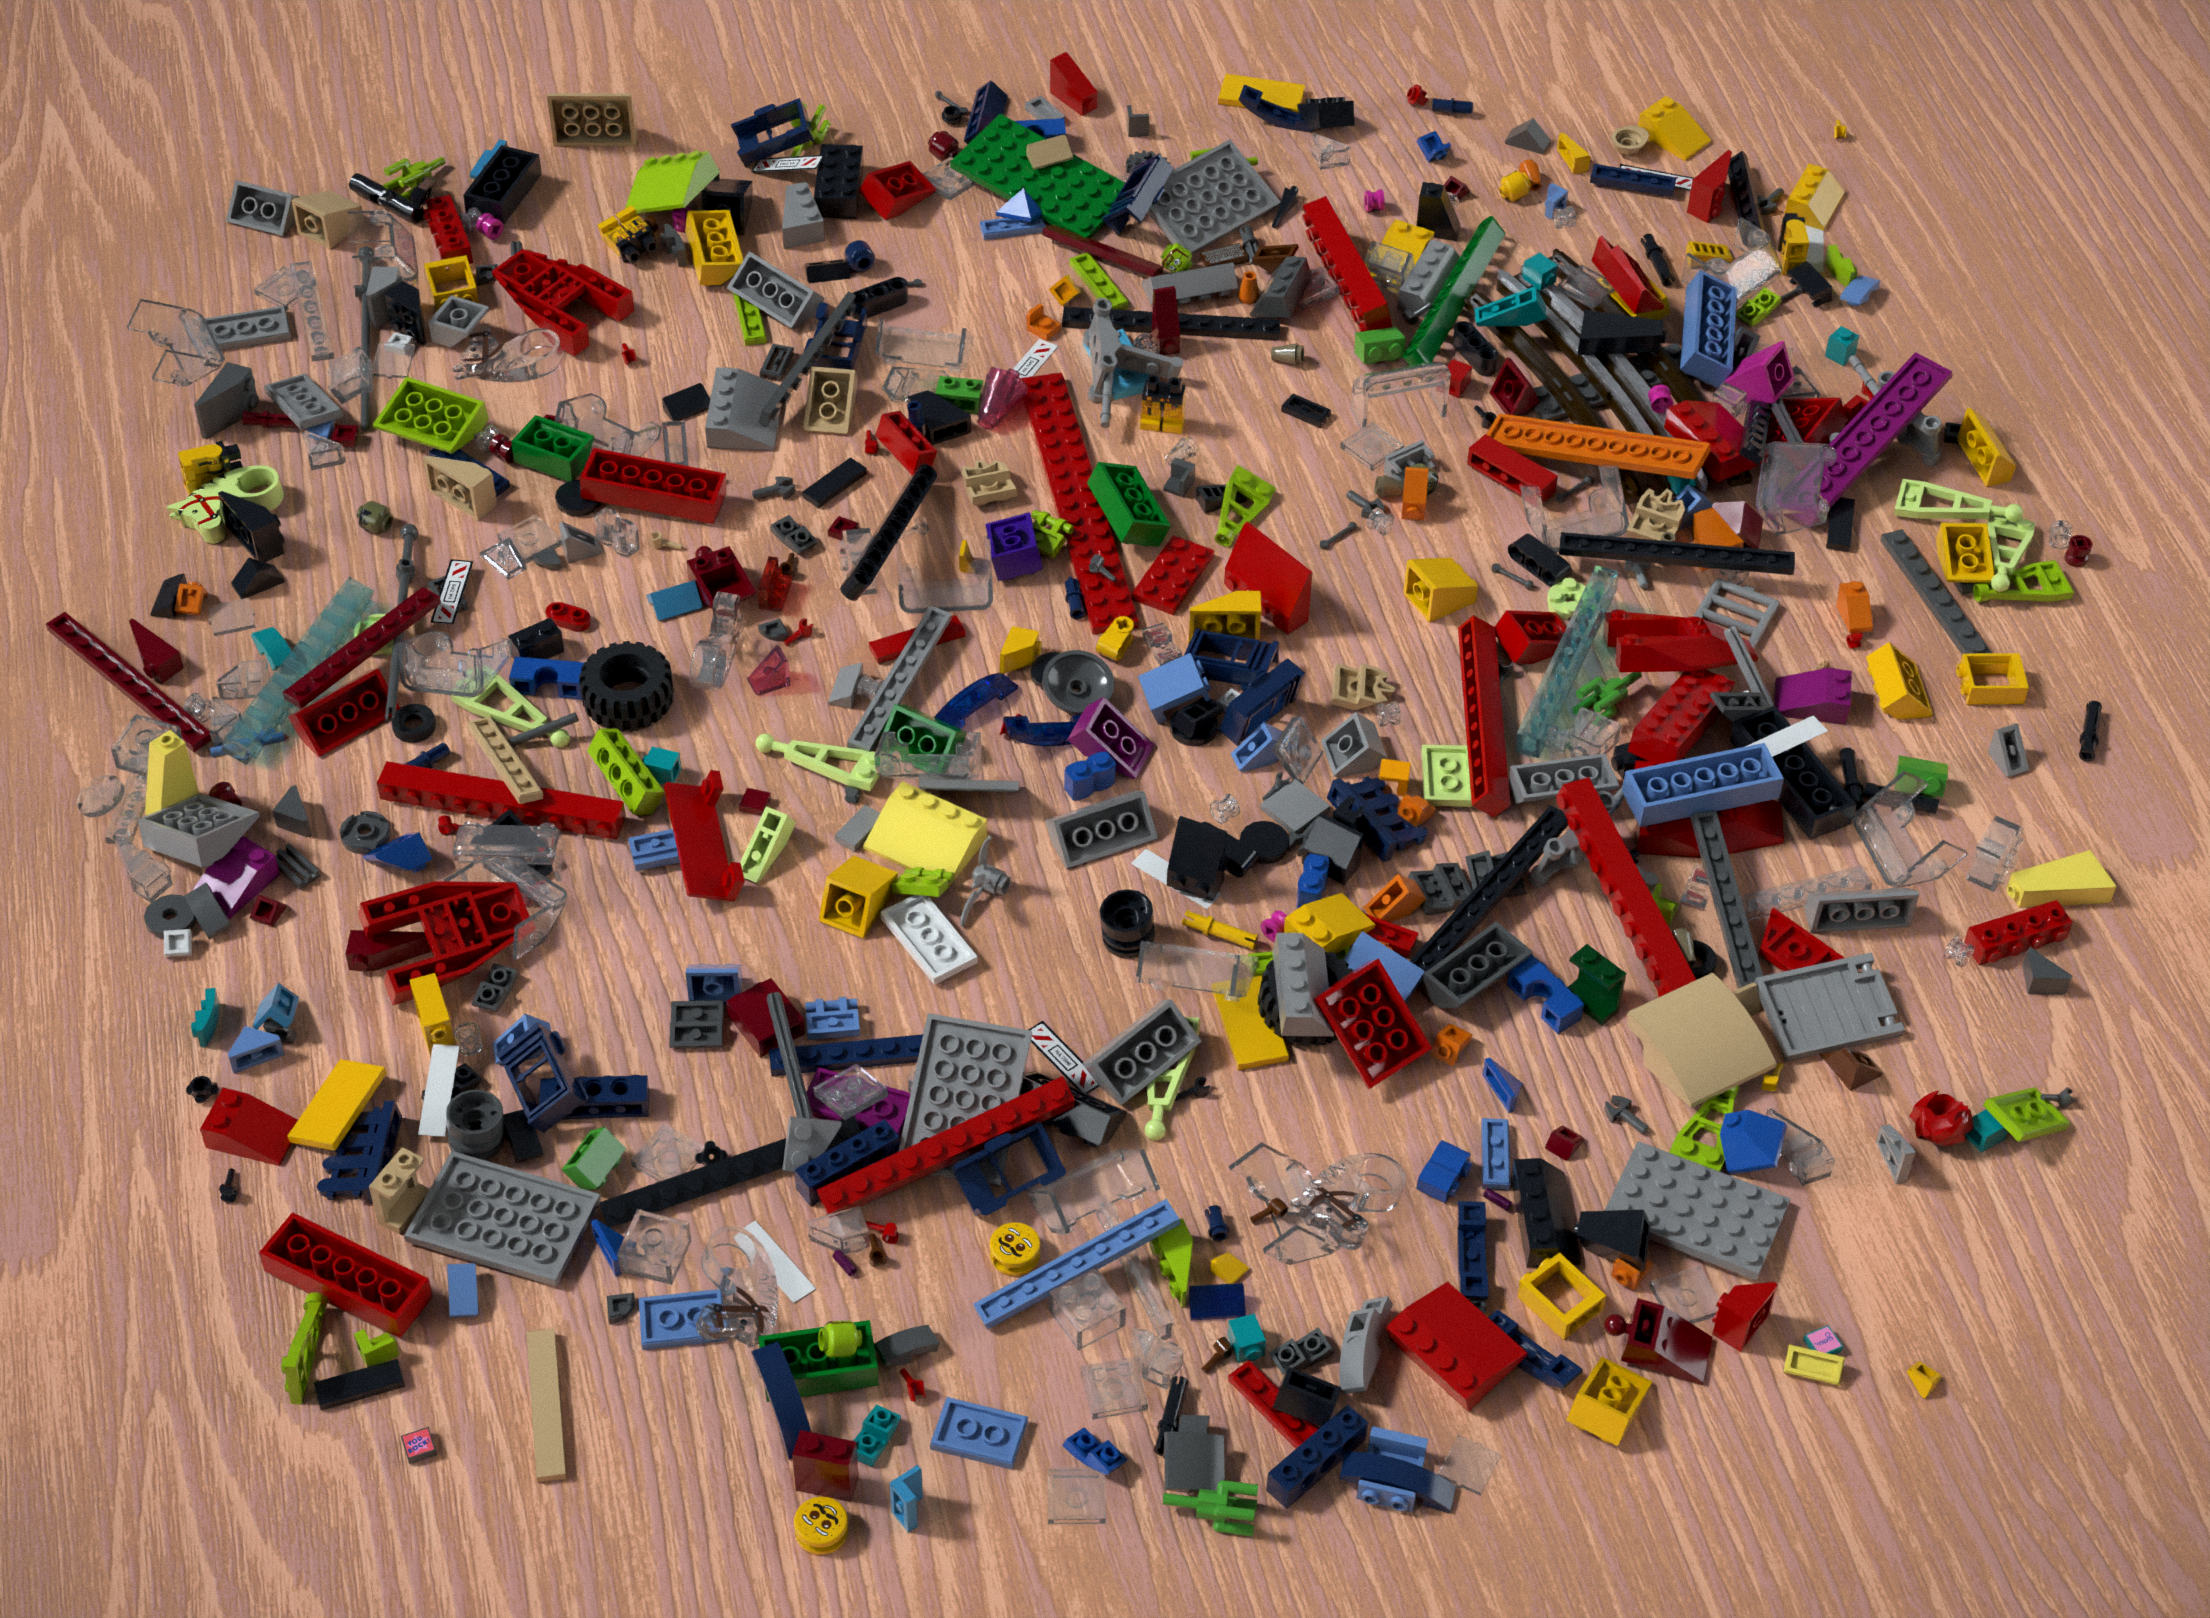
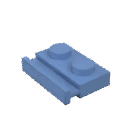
M673 829L628 838L636 871L680 862Z

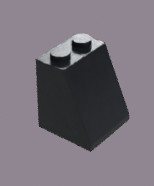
M714 178L702 190V210H730L736 235H744L752 205L753 181Z

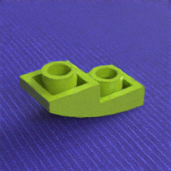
M1828 245L1825 257L1826 266L1837 281L1847 287L1857 277V269L1853 266L1850 258H1843V254L1839 252L1837 245Z
M1763 287L1753 300L1748 299L1736 312V317L1753 327L1766 318L1782 302L1781 297Z

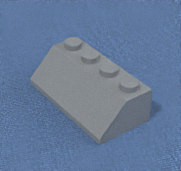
M1431 239L1399 289L1397 310L1405 311L1406 309H1412L1415 312L1429 302L1433 304L1460 258L1451 245ZM1428 309L1427 311H1425L1424 313H1422V314L1420 315V317L1425 318V316H1426V314L1428 313L1429 309Z
M750 251L727 289L792 329L797 328L814 317L819 303H822L825 299L820 294Z
M1233 263L1160 275L1141 281L1150 305H1153V289L1175 286L1178 304L1191 302L1192 297H1199V300L1212 298L1211 294L1219 293V296L1231 295L1232 290L1238 288Z
M1605 753L1510 766L1509 791L1515 804L1556 799V795L1563 784L1587 777L1592 781L1597 793L1600 791L1619 789V783Z
M1135 790L1045 820L1051 843L1065 868L1158 839L1145 791Z
M1910 888L1817 892L1808 894L1804 911L1811 933L1910 927L1919 892Z
M1277 933L1273 947V961L1281 1036L1334 1037V1031L1314 999L1329 988L1325 950L1303 933Z
M1171 999L1160 1001L1082 1064L1096 1083L1119 1105H1123L1202 1041Z

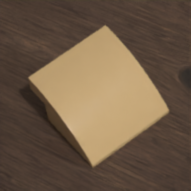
M1714 973L1708 974L1627 1012L1628 1029L1643 1041L1644 1066L1690 1108L1776 1068L1777 1063L1757 1025L1737 997Z

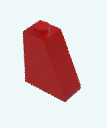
M1064 52L1051 59L1050 93L1081 116L1096 109L1098 91L1070 55Z

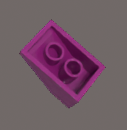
M1824 668L1778 677L1775 680L1774 705L1784 717L1804 720L1814 716L1819 722L1846 725L1851 706L1852 671Z
M1104 697L1086 706L1067 739L1088 758L1098 752H1108L1116 762L1115 771L1131 779H1135L1154 747V744Z
M242 836L223 858L215 861L212 866L206 869L193 890L207 883L212 889L219 905L223 908L228 919H230L280 876L276 857L250 839Z

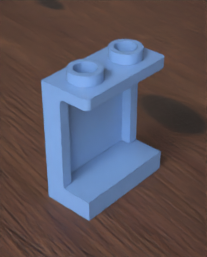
M1191 653L1138 676L1150 710L1158 724L1167 720L1164 711L1200 695H1203L1206 702L1211 700L1208 691L1211 690L1206 677L1202 678L1201 674L1205 673L1200 660L1195 661Z
M1372 1426L1367 1453L1389 1456L1423 1467L1428 1439ZM1359 1480L1356 1499L1363 1500L1371 1505L1380 1504L1388 1506L1397 1511L1406 1510L1413 1512L1416 1493Z

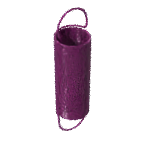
M1487 1188L1484 1191L1485 1193H1483L1484 1195H1481L1506 1211L1514 1203L1490 1188Z
M840 1249L833 1251L832 1257L848 1276H854L857 1273L856 1267Z

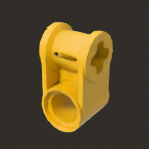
M1125 616L1117 617L1106 632L1100 636L1095 651L1116 662L1120 661L1125 651L1133 642L1131 632L1134 624L1132 619Z

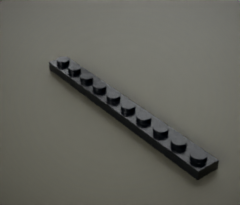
M1064 307L1062 327L1089 329L1094 316L1093 308ZM1111 309L1109 316L1112 326L1116 330L1124 329V331L1152 333V312ZM1178 313L1180 335L1279 340L1280 319Z
M1561 532L1559 555L1784 575H1793L1795 569V552L1567 532Z
M1550 805L1415 954L1410 962L1426 972L1456 951L1544 853L1543 849L1546 842L1550 838H1557L1568 826V820L1564 812Z
M855 1115L837 1120L842 1122L841 1127L825 1152L860 1133ZM786 1138L599 1202L606 1226L612 1228L782 1169Z

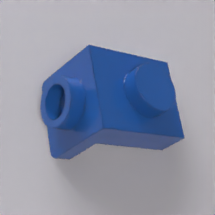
M1436 131L1419 137L1416 141L1428 162L1435 159L1437 161L1442 160L1448 155L1447 152L1451 148L1450 142L1443 144Z

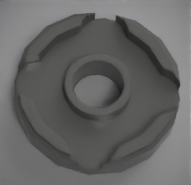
M371 811L360 812L361 815L355 817L353 814L342 823L340 837L342 844L347 850L357 854H367L388 843L391 832L387 819L383 815ZM363 830L371 831L365 835L359 834Z
M170 894L162 896L151 902L144 914L147 930L154 933L160 939H164V931L184 930L190 927L192 929L197 920L185 897L182 895ZM172 914L177 915V916H176L175 918H173V919H170V920H166V919H165V917H167L168 915H172Z

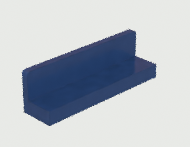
M991 80L976 92L964 137L966 144H969L999 114H1004L1008 95Z

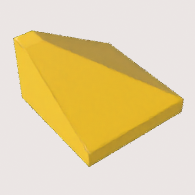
M963 539L959 553V570L964 573H975L976 567L967 540Z
M1229 1252L1214 1258L1210 1266V1271L1229 1286H1232L1249 1270L1247 1265Z
M1917 1361L1907 1371L1920 1396L1923 1398H1927L1942 1378L1941 1374L1921 1361Z

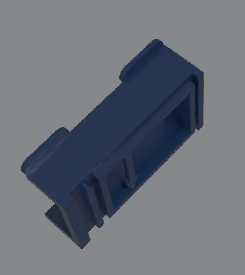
M800 98L777 107L774 104L764 106L755 110L754 116L731 124L740 147L737 154L745 167L750 166V163L767 158L810 140L811 142L814 141L808 113ZM800 118L801 126L772 138L771 128ZM766 131L769 140L759 143L757 134Z
M1160 154L1134 166L1132 173L1108 210L1110 213L1104 215L1102 220L1116 235L1122 232L1129 221L1128 217L1130 214L1138 222H1141L1151 205L1156 204L1165 190L1163 185L1174 168Z
M824 302L818 305L815 315L816 319L819 320L814 337L807 340L804 351L829 318L828 304ZM862 308L859 321L845 320L840 331L836 330L834 333L835 336L853 338L852 342L832 341L830 344L850 348L848 357L822 355L819 361L814 360L812 363L813 367L854 369L865 329H867V309Z
M1196 628L1184 655L1191 653L1195 661L1200 660L1205 672L1201 676L1202 678L1206 677L1208 682L1209 680L1237 684L1241 685V689L1245 691L1248 689V684L1264 671L1268 672L1272 662H1279V642H1261L1257 639L1200 631V628ZM1200 650L1225 654L1232 658L1228 661L1199 656L1198 654ZM1236 658L1248 659L1246 663L1234 662Z
M1288 658L1269 673L1266 671L1262 672L1248 684V689L1229 702L1223 722L1218 730L1238 746L1240 741L1251 735L1262 723H1266L1282 711L1284 706H1288L1289 702L1292 704L1296 701L1305 673Z
M536 1023L496 1055L506 1070L528 1118V1124L545 1133L579 1105L586 1103L589 1095L580 1079L574 1080L563 1057L566 1047L560 1034L557 1031L551 1032ZM542 1048L545 1057L525 1073H521L518 1066ZM548 1061L561 1089L539 1106H536L537 1103L525 1079Z
M1041 1122L1012 1136L1009 1133H1003L985 1143L984 1150L956 1163L951 1168L975 1217L980 1214L987 1216L1006 1206L1007 1200L1038 1184L1045 1186L1066 1174V1169ZM1029 1137L1047 1173L1012 1190L998 1164V1158L993 1154ZM987 1157H990V1163L995 1166L1007 1190V1193L998 1198H995L977 1163Z

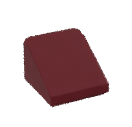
M1450 176L1444 184L1450 200L1454 203L1470 192L1466 184L1453 176Z
M258 895L249 918L274 926L287 905Z
M1563 1125L1551 1132L1545 1148L1567 1161L1583 1143L1585 1138Z

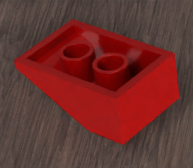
M1726 151L1692 180L1687 213L1706 223L1720 215L1732 151Z
M907 161L868 173L858 192L872 205L881 217L888 220L900 216L935 193L937 189L911 161Z
M1506 610L1495 626V635L1499 644L1504 647L1515 664H1534L1574 650L1580 646L1557 612Z
M223 1087L200 1131L205 1148L280 1166L292 1145L287 1136L298 1119L248 1093Z

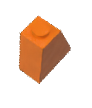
M1713 507L1694 513L1691 532L1695 544L1743 548L1744 541L1730 528ZM1699 567V570H1700L1701 572L1706 571V570H1708V569H1711V568Z

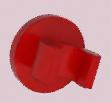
M1414 85L1407 92L1408 103L1412 105L1418 103L1424 106L1428 101V98L1425 97L1427 92L1422 90L1420 85Z

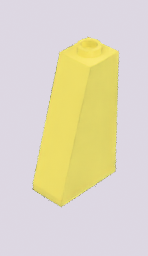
M171 730L149 743L146 816L199 794L186 743Z
M2091 850L2011 873L2007 885L2008 895L2014 899L2018 907H2035L2055 900L2060 905L2109 903L2116 889L2115 883Z

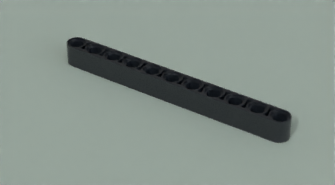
M921 464L908 479L842 583L840 589L847 599L851 601L858 600L878 574L937 478L936 471L930 465Z

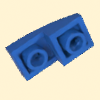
M1085 1427L1068 1437L1063 1444V1447L1079 1461L1106 1475L1125 1464L1128 1460L1109 1440L1101 1444Z

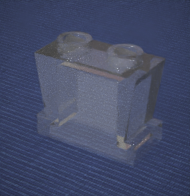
M360 347L353 349L350 354L329 360L328 376L330 385L328 389L331 396L337 398L341 404L346 403L362 392L366 394L373 391L372 361Z

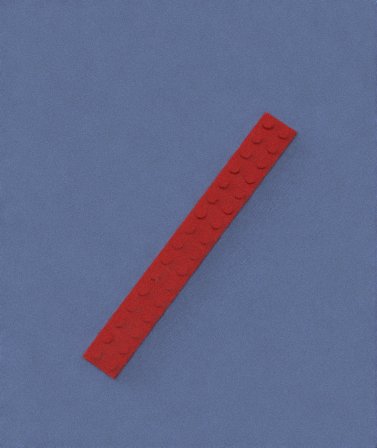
M1063 373L1019 378L1022 397L1058 519H1065L1068 521V524L1074 526L1072 534L1064 532L1063 535L1066 539L1065 543L1075 577L1079 582L1080 592L1084 596L1083 604L1092 635L1105 633L1113 621L1120 616L1129 617L1133 621L1134 628H1138L1139 621L1107 517L1087 484L1093 471ZM1095 554L1104 558L1105 563L1103 567L1117 578L1114 582L1100 572L1092 573L1089 570L1090 560Z

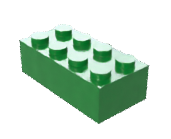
M1098 462L1087 484L1121 543L1160 547L1171 525L1137 467Z
M870 1320L853 1322L856 1329L862 1333V1345L857 1347L852 1357L830 1358L826 1356L824 1351L820 1350L818 1343L819 1330L824 1327L758 1336L759 1348L779 1342L800 1397L879 1386L878 1366ZM765 1389L766 1402H770Z

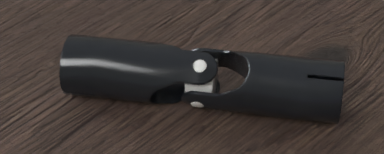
M360 173L354 174L349 181L350 190L380 204L412 223H418L424 215L423 207L421 209L411 207L413 201L390 189L384 188L381 184Z

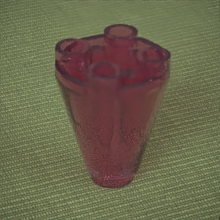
M991 367L985 379L977 420L978 424L984 429L992 430L998 426L1028 393L1029 387L1019 378L1020 374L1018 371L1011 368L1004 370Z

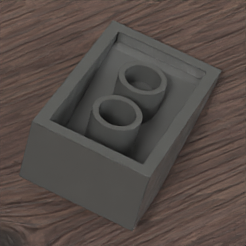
M227 362L194 404L203 439H208L242 420L243 411L251 412L257 407L259 396L256 392L255 379L253 378L251 368Z

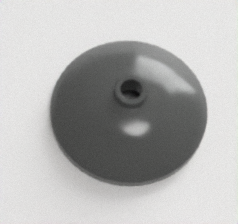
M1070 650L1056 655L1048 662L1043 673L1042 684L1047 698L1057 708L1067 713L1082 715L1086 706L1104 697L1108 701L1111 699L1114 690V677L1109 666L1098 656L1086 651Z

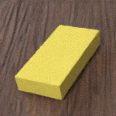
M1789 1344L1783 1373L1839 1386L1845 1357Z

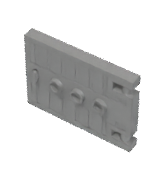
M1872 952L1761 976L1755 979L1754 982L1757 984L1759 999L1785 1062L1903 1035L1905 1031L1902 1022L1896 1023L1894 1020L1898 1012L1879 969L1873 970L1871 967L1875 961ZM1857 969H1861L1862 973H1858ZM1880 1022H1884L1885 1026L1881 1027Z

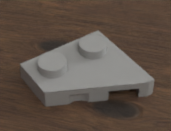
M789 1116L782 1170L794 1172L796 1168L823 1154L840 1129L842 1122Z
M1890 1124L1880 1126L1876 1144L1895 1184L1905 1183L1912 1168L1915 1150Z

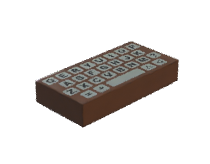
M1236 243L1200 252V259L1205 267L1227 263L1235 265L1247 262L1248 255L1241 244Z

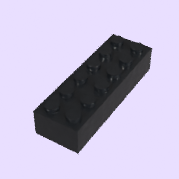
M1772 706L1735 720L1730 742L1735 748L1745 747L1791 725L1776 706ZM1805 742L1773 756L1784 778L1780 797L1777 800L1810 840L1852 824L1857 804Z

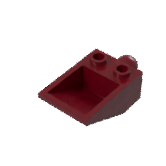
M701 546L696 550L695 558L686 561L688 580H695L700 599L712 610L720 597L721 602L716 610L757 596L756 590L730 546L713 551L708 546Z
M1640 1298L1636 1300L1629 1323H1626L1625 1319L1619 1314H1612L1606 1318L1604 1328L1609 1335L1620 1336L1623 1333L1626 1334L1620 1361L1696 1384H1703L1712 1336L1666 1306Z

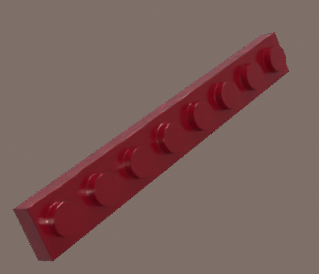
M425 587L420 588L284 690V699L302 709L441 604L440 596Z

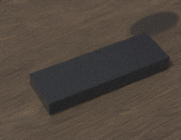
M850 457L802 491V497L817 508H820L866 475L867 468Z
M1840 497L1830 508L1826 542L1827 549L1849 552L1855 499Z
M398 1359L314 1382L321 1411L405 1387Z

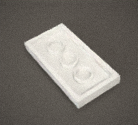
M913 895L880 912L882 921L934 985L978 963L977 955L928 896Z

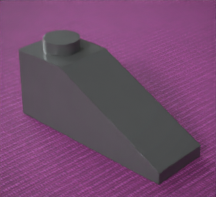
M1712 692L1709 695L1720 711L1733 723L1735 720L1771 707L1762 694L1757 692Z

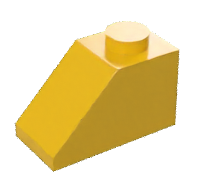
M1011 626L1000 653L999 673L1005 674L1031 665L1034 662L1036 655H1040L1042 650V641H1039V631Z

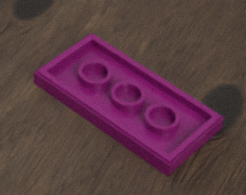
M818 1067L806 1091L813 1117L837 1121L855 1115L859 1129L862 1131L885 1119L899 1137L902 1135L911 1094L909 1092Z

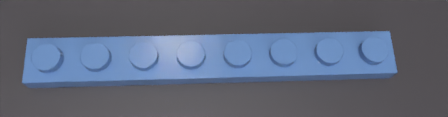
M1165 1199L973 1304L974 1308L988 1330L1181 1224L1180 1219L1168 1200Z

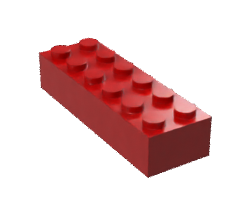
M593 448L580 477L581 498L714 524L726 496V473Z
M1706 669L1684 671L1634 727L1628 752L1657 765L1682 760L1722 713L1709 695L1712 692H1732L1735 682Z
M293 1212L259 1252L265 1272L308 1293L316 1292L323 1294L327 1298L328 1303L399 1338L404 1335L433 1298L429 1278Z

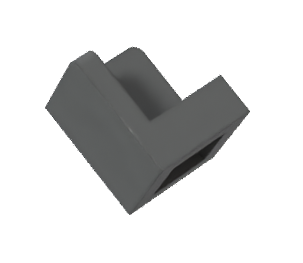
M1127 105L1126 125L1128 137L1149 136V114H1132L1131 105Z
M1175 457L1171 462V476L1165 483L1163 490L1184 497L1195 481L1196 464Z

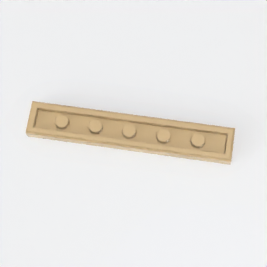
M486 717L469 721L468 730L517 802L523 804L543 799V791L492 718Z
M555 1329L526 1332L537 1482L566 1479Z

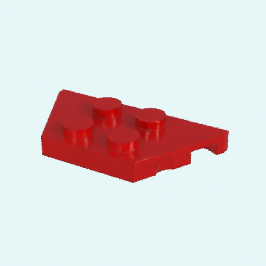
M1774 907L1771 909L1759 955L1783 972L1845 958Z

